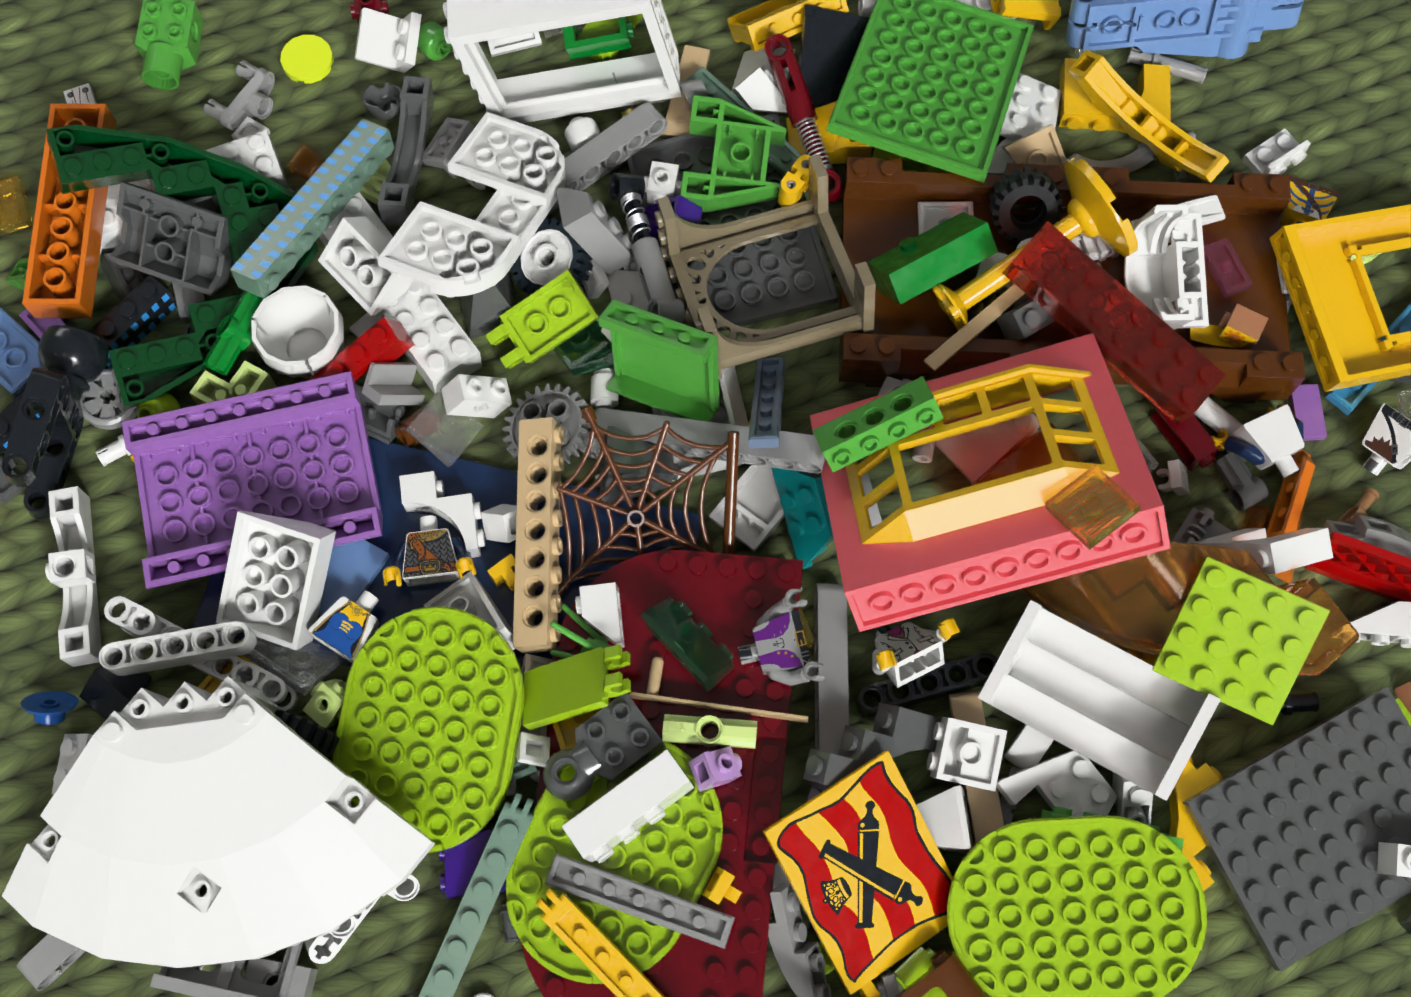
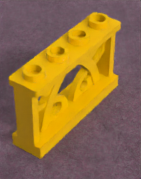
M768 0L728 17L727 22L733 41L749 44L751 49L756 52L765 48L766 41L772 35L782 34L789 38L802 32L805 5L847 13L849 12L846 0Z

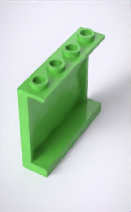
M613 299L599 317V326L610 330L615 371V376L606 389L680 418L711 422L720 408L717 336Z

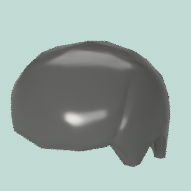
M385 82L382 88H377L371 84L363 92L362 101L372 117L378 120H390L400 114L401 88L390 85L388 82Z

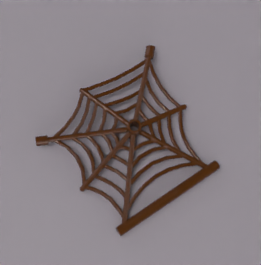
M591 404L580 409L586 423L591 425L587 448L574 473L561 486L556 487L561 502L567 540V578H562V582L558 584V595L561 596L571 587V582L587 577L600 576L605 572H590L579 575L588 566L603 562H623L630 559L626 557L596 559L606 549H623L642 555L645 554L644 550L653 544L673 539L681 543V545H672L658 551L690 548L694 551L715 553L708 539L704 523L703 502L711 470L719 455L726 450L723 554H734L740 432L728 431L727 442L723 445L699 444L687 440L674 432L669 427L670 422L666 420L662 427L648 434L629 437L611 433L598 426L595 421L597 416ZM668 432L684 444L694 448L715 451L705 459L699 460L676 452L665 445L664 441ZM601 433L611 438L626 441L645 440L659 433L660 435L657 443L647 449L627 452L608 446ZM596 436L601 450L593 467L572 489L566 488L578 476L585 465L592 449L594 437ZM664 449L679 459L697 465L686 473L659 460L661 450ZM654 450L650 461L633 465L615 462L610 453L634 457L645 455ZM603 456H605L608 464L602 473L583 493L577 492L590 479L598 468ZM656 465H659L668 472L680 475L681 477L674 483H669L653 475ZM706 465L708 467L700 488L698 511L703 539L708 550L698 545L691 531L687 512L689 491L694 475ZM649 466L646 476L636 479L622 478L617 468L639 469ZM611 469L614 479L606 490L595 498L588 496ZM651 479L667 488L658 495L654 494L649 489ZM686 481L683 517L686 531L691 541L678 534L673 521L675 494L677 488ZM644 482L643 486L637 489H628L624 484ZM618 484L621 494L617 500L611 504L600 500ZM629 493H640L636 505H634ZM564 494L573 497L579 527L580 565L573 572L571 529ZM646 494H648L653 499L643 506ZM669 494L668 521L672 531L664 527L661 518V500ZM578 499L590 504L596 529L597 549L586 560L583 518ZM625 499L629 509L627 510L617 505ZM595 505L605 508L609 520V538L604 543H601L600 523ZM655 505L658 524L645 518V513ZM611 511L627 516V520L615 532ZM633 513H639L641 517L639 519H633L631 515ZM645 524L653 530L641 533V525ZM630 526L634 527L635 533L624 531ZM655 533L666 535L655 538L643 545L642 537ZM619 536H629L636 538L637 548L626 545H614L612 543Z

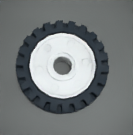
M545 218L515 261L514 266L511 267V273L515 275L513 278L519 284L518 286L529 295L566 270L571 271L580 287L583 288L584 285L581 281H588L590 276L586 271H592L593 265L589 260H593V258L563 228L562 220L557 218L549 220Z

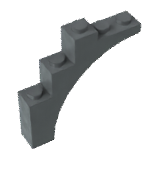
M879 703L873 731L845 725L838 755L810 748L803 777L805 780L812 781L808 801L885 750L889 751L892 758L909 751L935 750L937 740L933 739V730L936 722H941L942 719L903 707Z

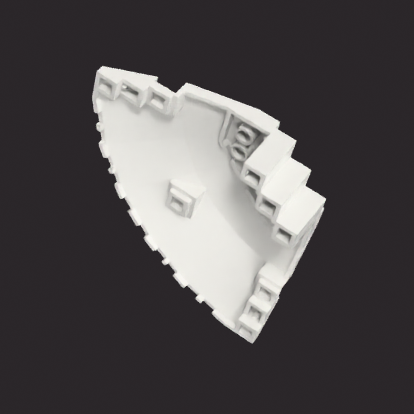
M227 676L214 693H210L187 682H184L171 698L141 688L121 712L113 711L91 737L40 816L48 825L32 844H26L2 897L33 927L103 959L174 968L255 960L274 954L276 951L296 946L311 938L336 931L340 928L341 924L355 914H360L379 897H384L405 882L435 845V842L413 823L408 822L388 803L379 799L360 781L343 772L274 714L279 707L258 689ZM358 796L360 799L359 805L353 808L351 800ZM54 835L55 843L54 845L50 846L49 840ZM206 885L207 893L202 897L200 895V888Z

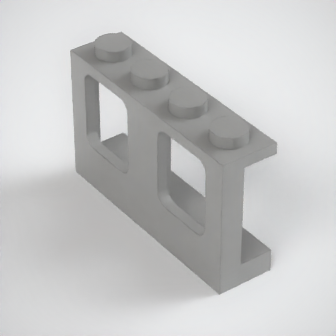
M303 942L296 946L287 947L278 981L272 986L245 980L242 977V972L246 960L217 964L212 972L194 968L162 966L160 974H153L150 987L194 997H288Z

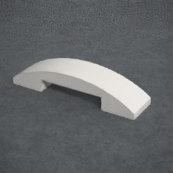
M525 654L521 667L523 682L525 671L552 663V659ZM522 717L516 748L517 762L545 767L550 754V738L546 737L547 725L528 730L523 726Z

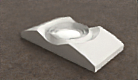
M751 465L737 481L735 538L755 552L774 532L784 518V512L771 467ZM725 497L709 515V518L723 529Z

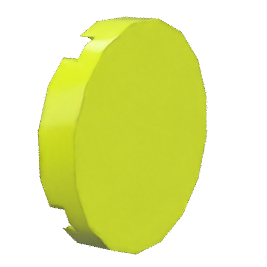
M301 35L285 44L281 51L280 61L285 74L291 80L312 84L322 80L330 73L331 65L334 63V56L329 44L323 38L315 35Z

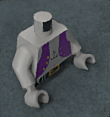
M790 589L786 593L785 598L771 606L757 620L756 627L752 629L755 643L738 647L742 665L760 661L763 675H768L771 680L789 686L806 683L810 680L824 681V676L815 675L816 669L824 665L811 661L798 609L794 610V607H804L807 605V599L798 602L796 600L797 594L802 592V589Z

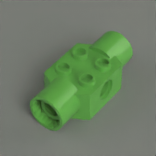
M143 0L135 46L144 60L141 78L147 85L160 90H174L179 86L182 70L196 65L204 20L194 0Z

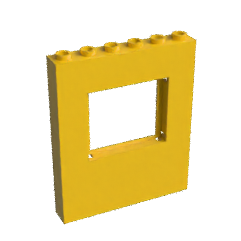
M1411 204L1283 226L1269 238L1324 392L1411 375V331L1389 334L1361 259L1362 256L1411 248ZM1355 255L1356 258L1351 261V256ZM1385 336L1387 340L1381 342V338Z

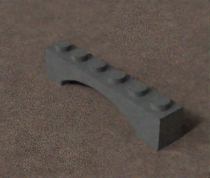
M404 76L400 95V118L394 156L385 182H382L378 199L381 221L386 225L402 226L413 211L435 100L431 78Z

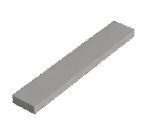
M555 854L545 882L546 885L724 949L735 920L733 916L559 854Z

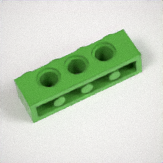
M922 376L812 431L832 472H835L944 418L935 397Z

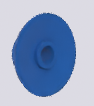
M46 691L25 697L21 701V706L26 712L34 714V721L36 723L53 725L63 722L66 719V712L74 709L79 700L75 695L67 692Z

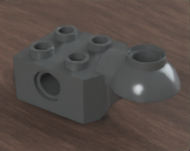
M626 693L617 697L609 703V706L601 709L575 729L576 746L573 749H562L549 758L543 770L544 784L555 798L564 801L576 800L590 790L596 775L617 784L665 748L666 745ZM566 766H573L575 769L574 777L570 781H562L560 778L562 769Z

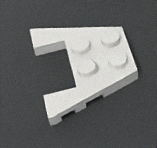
M1074 750L1045 760L1033 767L1018 771L1016 774L1006 778H1001L997 780L996 788L1010 805H1016L1035 787L1052 810L1054 806L1072 809V815L1082 816L1083 811L1108 815L1118 797L1092 762Z

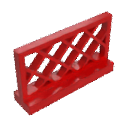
M1334 531L1329 535L1333 558L1305 566L1307 570L1395 602H1411V559Z

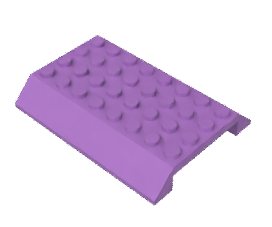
M351 371L122 422L125 448L134 456L149 557L142 559L147 589L225 572L237 512L240 510L306 521L334 530L336 534L333 547L382 536L383 513L363 408Z

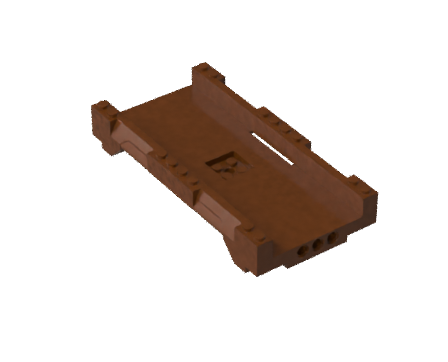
M847 157L842 192L841 241L854 272L855 264L865 261L867 263L899 246L900 241L918 236V202L973 201V216L988 222L998 252L1010 255L1017 249L1018 244H1016L1014 238L1010 242L1005 239L1004 234L1001 235L997 231L988 203L990 202V191H995L994 183L1002 181L1001 175H987L985 182L982 183L955 173L902 171V159ZM1007 163L1004 171L1007 175L1012 174L1011 169L1017 168L1018 171H1023V166H1029L1031 171L1035 167L1041 169L1043 174L1045 172L1048 173L1052 181L1054 180L1062 197V206L1067 207L1069 201L1072 200L1063 165ZM1092 167L1116 197L1115 200L1110 202L1116 213L1123 221L1128 218L1130 223L1133 220L1140 219L1156 205H1177L1217 195L1224 211L1225 219L1202 226L1209 324L1218 326L1225 311L1231 313L1236 304H1240L1269 318L1258 342L1251 350L1215 346L1191 340L1190 328H1177L1168 333H1141L1140 318L1123 335L1113 341H1109L1100 331V323H1094L1084 311L1086 306L1093 300L1091 299L1025 339L1006 340L1000 326L996 323L990 324L934 371L924 360L957 333L958 330L940 307L932 288L902 304H898L878 292L876 287L874 334H861L860 330L844 333L839 338V382L865 383V387L882 388L887 376L901 381L903 378L914 381L922 376L923 378L925 376H947L1093 333L1114 384L1203 387L1211 394L1229 403L1254 404L1258 399L1286 401L1305 380L1303 352H1290L1286 294L1281 291L1277 259L1269 238L1281 229L1280 215L1291 200L1289 175L1233 173L1227 184L1132 181L1129 180V168ZM1024 196L1014 204L1039 205L1041 199L1036 196ZM1011 209L1010 211L1017 215H1026L1034 210ZM1063 211V214L1059 215L1061 220L1068 215V212ZM1119 254V257L1113 259L1110 256L1104 261L1094 260L1092 264L1100 263L1110 287L1114 288L1123 298L1122 305L1129 306L1133 310L1125 288V257ZM1081 261L1080 266L1074 268L1071 262L1054 267L1053 271L1040 282V290L1080 267L1088 265ZM980 262L941 284L956 291L976 277ZM841 284L839 310L850 307Z

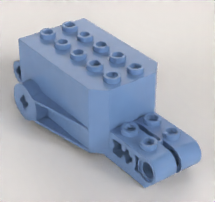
M1071 0L1065 42L1071 47L1081 48L1083 52L1086 49L1094 51L1137 46L1144 53L1204 57L1218 56L1225 59H1235L1246 53L1249 43L1260 42L1263 31L1296 26L1304 0Z

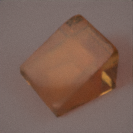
M302 144L285 168L309 180L325 162V159L305 144Z
M1265 505L1249 507L1241 529L1265 528L1267 532L1273 511Z

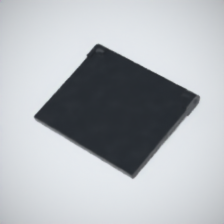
M813 5L804 6L799 67L814 106L821 107L838 100L868 23V17L828 10Z

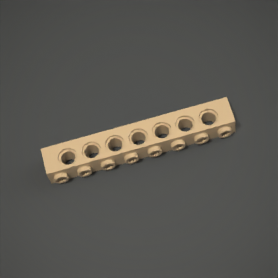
M553 417L519 420L513 647L522 653L550 652L552 649L556 650L557 642L561 640V633L551 627L550 623L552 621L558 623V613L561 612L562 605L561 597L558 595V584L562 582L559 555L563 552V544L559 537V531L563 525V513L560 509V498L556 487L562 485L561 471L564 470V458L561 454V444L565 441V433L563 427ZM547 446L545 452L538 455L540 449ZM546 473L545 479L538 482L539 477ZM542 501H546L545 506L541 510H537L538 505ZM545 528L543 536L536 539L537 533ZM544 557L543 564L536 567L537 560ZM544 585L543 592L535 596L536 589ZM543 614L541 623L534 625L535 618Z

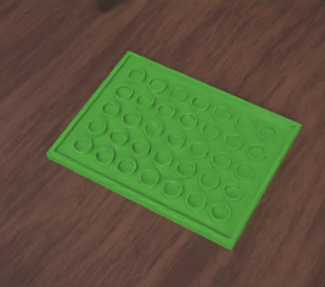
M876 0L830 117L826 132L984 183L1034 25L956 0Z

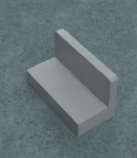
M370 363L362 394L377 405H422L425 397L422 392L412 386L417 365L414 363Z

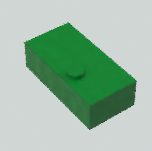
M962 212L916 237H909L900 241L899 246L867 262L878 292L898 304H902L998 253L988 222Z

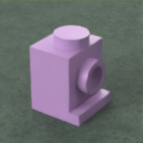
M731 746L711 752H703L689 762L699 792L728 784L742 776L740 772L742 769L741 758L738 754L733 753Z

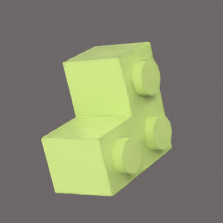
M244 361L229 383L205 370L189 394L200 405L273 389L277 386L269 373Z

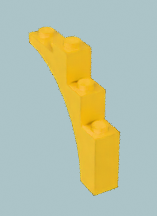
M1086 49L1068 69L1069 73L1097 109L1115 117L1128 135L1148 145L1163 165L1178 172L1184 170L1211 183L1230 162L1224 154L1193 138L1156 111L1116 73L1103 56Z
M1190 756L1169 796L1171 823L1169 835L1184 839L1182 853L1196 871L1204 892L1215 881L1210 877L1211 871L1207 865L1201 860L1194 858L1196 854L1206 847V844L1183 802L1222 780L1223 777L1213 766L1209 767L1207 763L1195 768L1192 765L1194 762Z

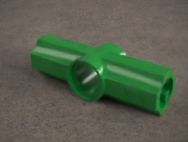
M248 291L243 292L232 313L227 315L217 328L216 335L218 337L203 361L206 367L222 375L228 374L240 351L245 350L252 342L251 320H253L252 316L263 298Z

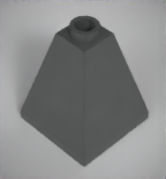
M506 274L495 286L482 292L459 296L469 338L484 336L501 325V318L499 316L517 304L510 275Z
M614 426L607 427V431L629 437L633 436ZM607 435L604 438L608 446L620 451L634 452L645 450L652 446L642 440L626 441L611 438ZM654 450L645 455L634 457L610 453L615 462L633 465L650 461ZM661 450L659 460L671 468L679 470V464L674 463L673 455ZM603 456L599 464V475L608 464L605 456ZM656 465L653 475L669 483L672 480L678 479L677 474L668 472L661 466ZM649 466L639 469L617 468L622 478L636 479L646 476ZM611 469L599 483V494L606 490L614 479ZM651 479L649 489L652 492L667 488ZM644 482L624 484L628 489H637L642 487ZM618 484L600 500L610 504L617 500L621 494ZM629 493V495H630V497H631V499H632V498L638 497V496L640 495V493H637V494H631V493Z

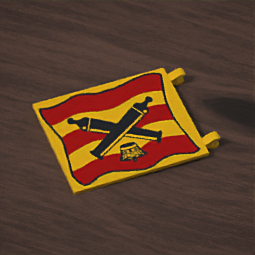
M888 750L883 751L763 831L848 994L852 995L859 990L862 997H882L871 980L948 926L947 902L953 877Z

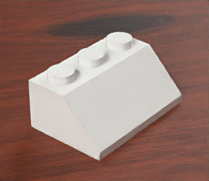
M366 216L343 217L318 261L371 316H375L405 294L414 279L379 267L377 258L390 241Z

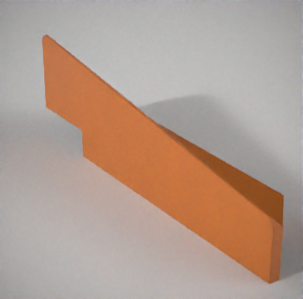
M1303 449L1292 455L1299 470L1283 478L1266 532L1267 538L1297 531L1301 528L1304 502L1316 466L1311 460V454ZM1294 569L1273 575L1288 584H1292Z

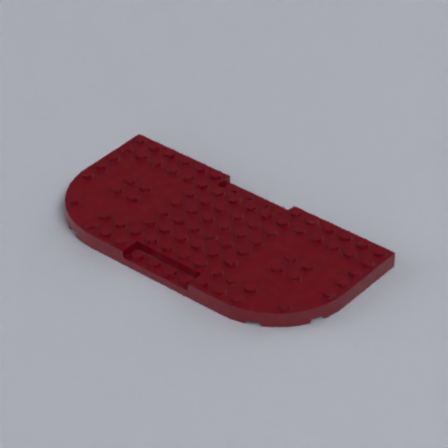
M664 550L638 555L611 567L589 585L613 582L617 584L620 593L625 643L622 652L628 651L630 653V665L617 670H608V674L621 672L623 679L628 678L631 681V692L646 694L652 659L660 657L663 658L664 665L658 696L790 714L792 686L771 680L768 675H763L760 661L742 665L738 647L755 643L752 629L756 627L757 620L771 606L785 598L786 593L790 589H801L803 560L687 550ZM801 592L796 596L797 602L800 601ZM574 602L570 609L577 614L576 603ZM566 614L561 626L586 640L589 637L594 639ZM561 633V640L557 642L556 650L577 655L581 653L583 646ZM608 641L607 644L614 646L611 641ZM553 656L552 662L562 660L563 658ZM617 697L610 698V701L612 702ZM631 698L661 740L664 714L697 717L712 715L724 719L757 721L756 748L731 747L733 753L738 754L741 758L742 769L740 772L742 776L728 784L714 787L719 799L723 819V840L716 867L718 866L735 876L731 886L742 893L736 904L723 897L718 905L701 895L697 903L735 917L726 947L724 949L681 934L671 950L658 963L644 971L643 974L665 997H763L769 941V922L772 909L770 892L773 890L776 855L763 831L780 820L789 720ZM553 723L547 725L546 737L550 738L549 758L561 750ZM708 724L703 727L701 734L707 739H712L717 736L719 729L715 725ZM668 742L684 751L692 759L703 752L726 748L724 746L709 748L698 744ZM541 766L535 807L546 789L543 780V770L545 767ZM522 945L528 969L544 997H616L605 984L576 982L551 972L536 961Z

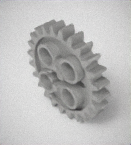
M547 383L544 391L535 386V394L531 395L530 392L526 391L527 399L523 401L517 398L518 408H509L513 416L505 417L504 420L510 426L502 428L503 432L507 435L503 438V441L508 445L506 449L518 462L519 420L553 417L564 429L565 441L561 444V454L567 464H571L569 456L579 457L578 447H587L583 442V438H589L590 433L587 429L591 428V425L586 423L580 409L588 404L578 392L574 393L569 386L563 389L560 384H557L553 390L550 384ZM547 446L542 447L538 455L544 453Z

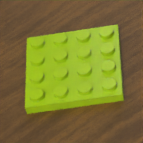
M1206 555L1152 666V671L1207 696L1210 693L1220 698V702L1273 725L1330 610Z

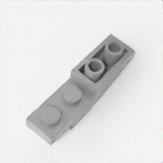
M1358 514L1355 524L1326 520L1323 527L1328 528L1329 535L1335 531L1411 559V533L1389 522Z
M782 882L770 892L775 916L770 919L768 937L775 958L797 997H831V989L826 982L824 973L825 960L823 954L820 953L818 942H807V928L802 921L800 912L801 903L790 882Z

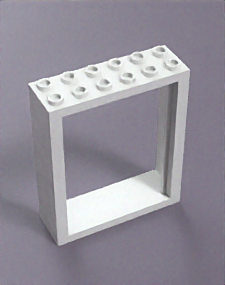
M447 0V2L443 3V11L447 19V26L444 27L445 40L447 44L452 45L456 60L460 59L465 75H469L472 89L477 90L479 101L481 104H485L486 112L519 123H527L682 97L678 49L662 0ZM643 14L656 53L497 79L478 42Z

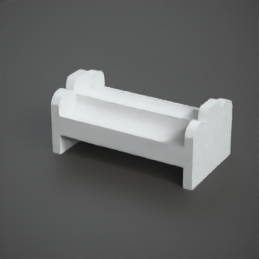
M1032 600L1028 603L978 696L979 699L1165 801L1169 798L1221 700L1210 693L1207 696L1152 671V665L1054 615Z

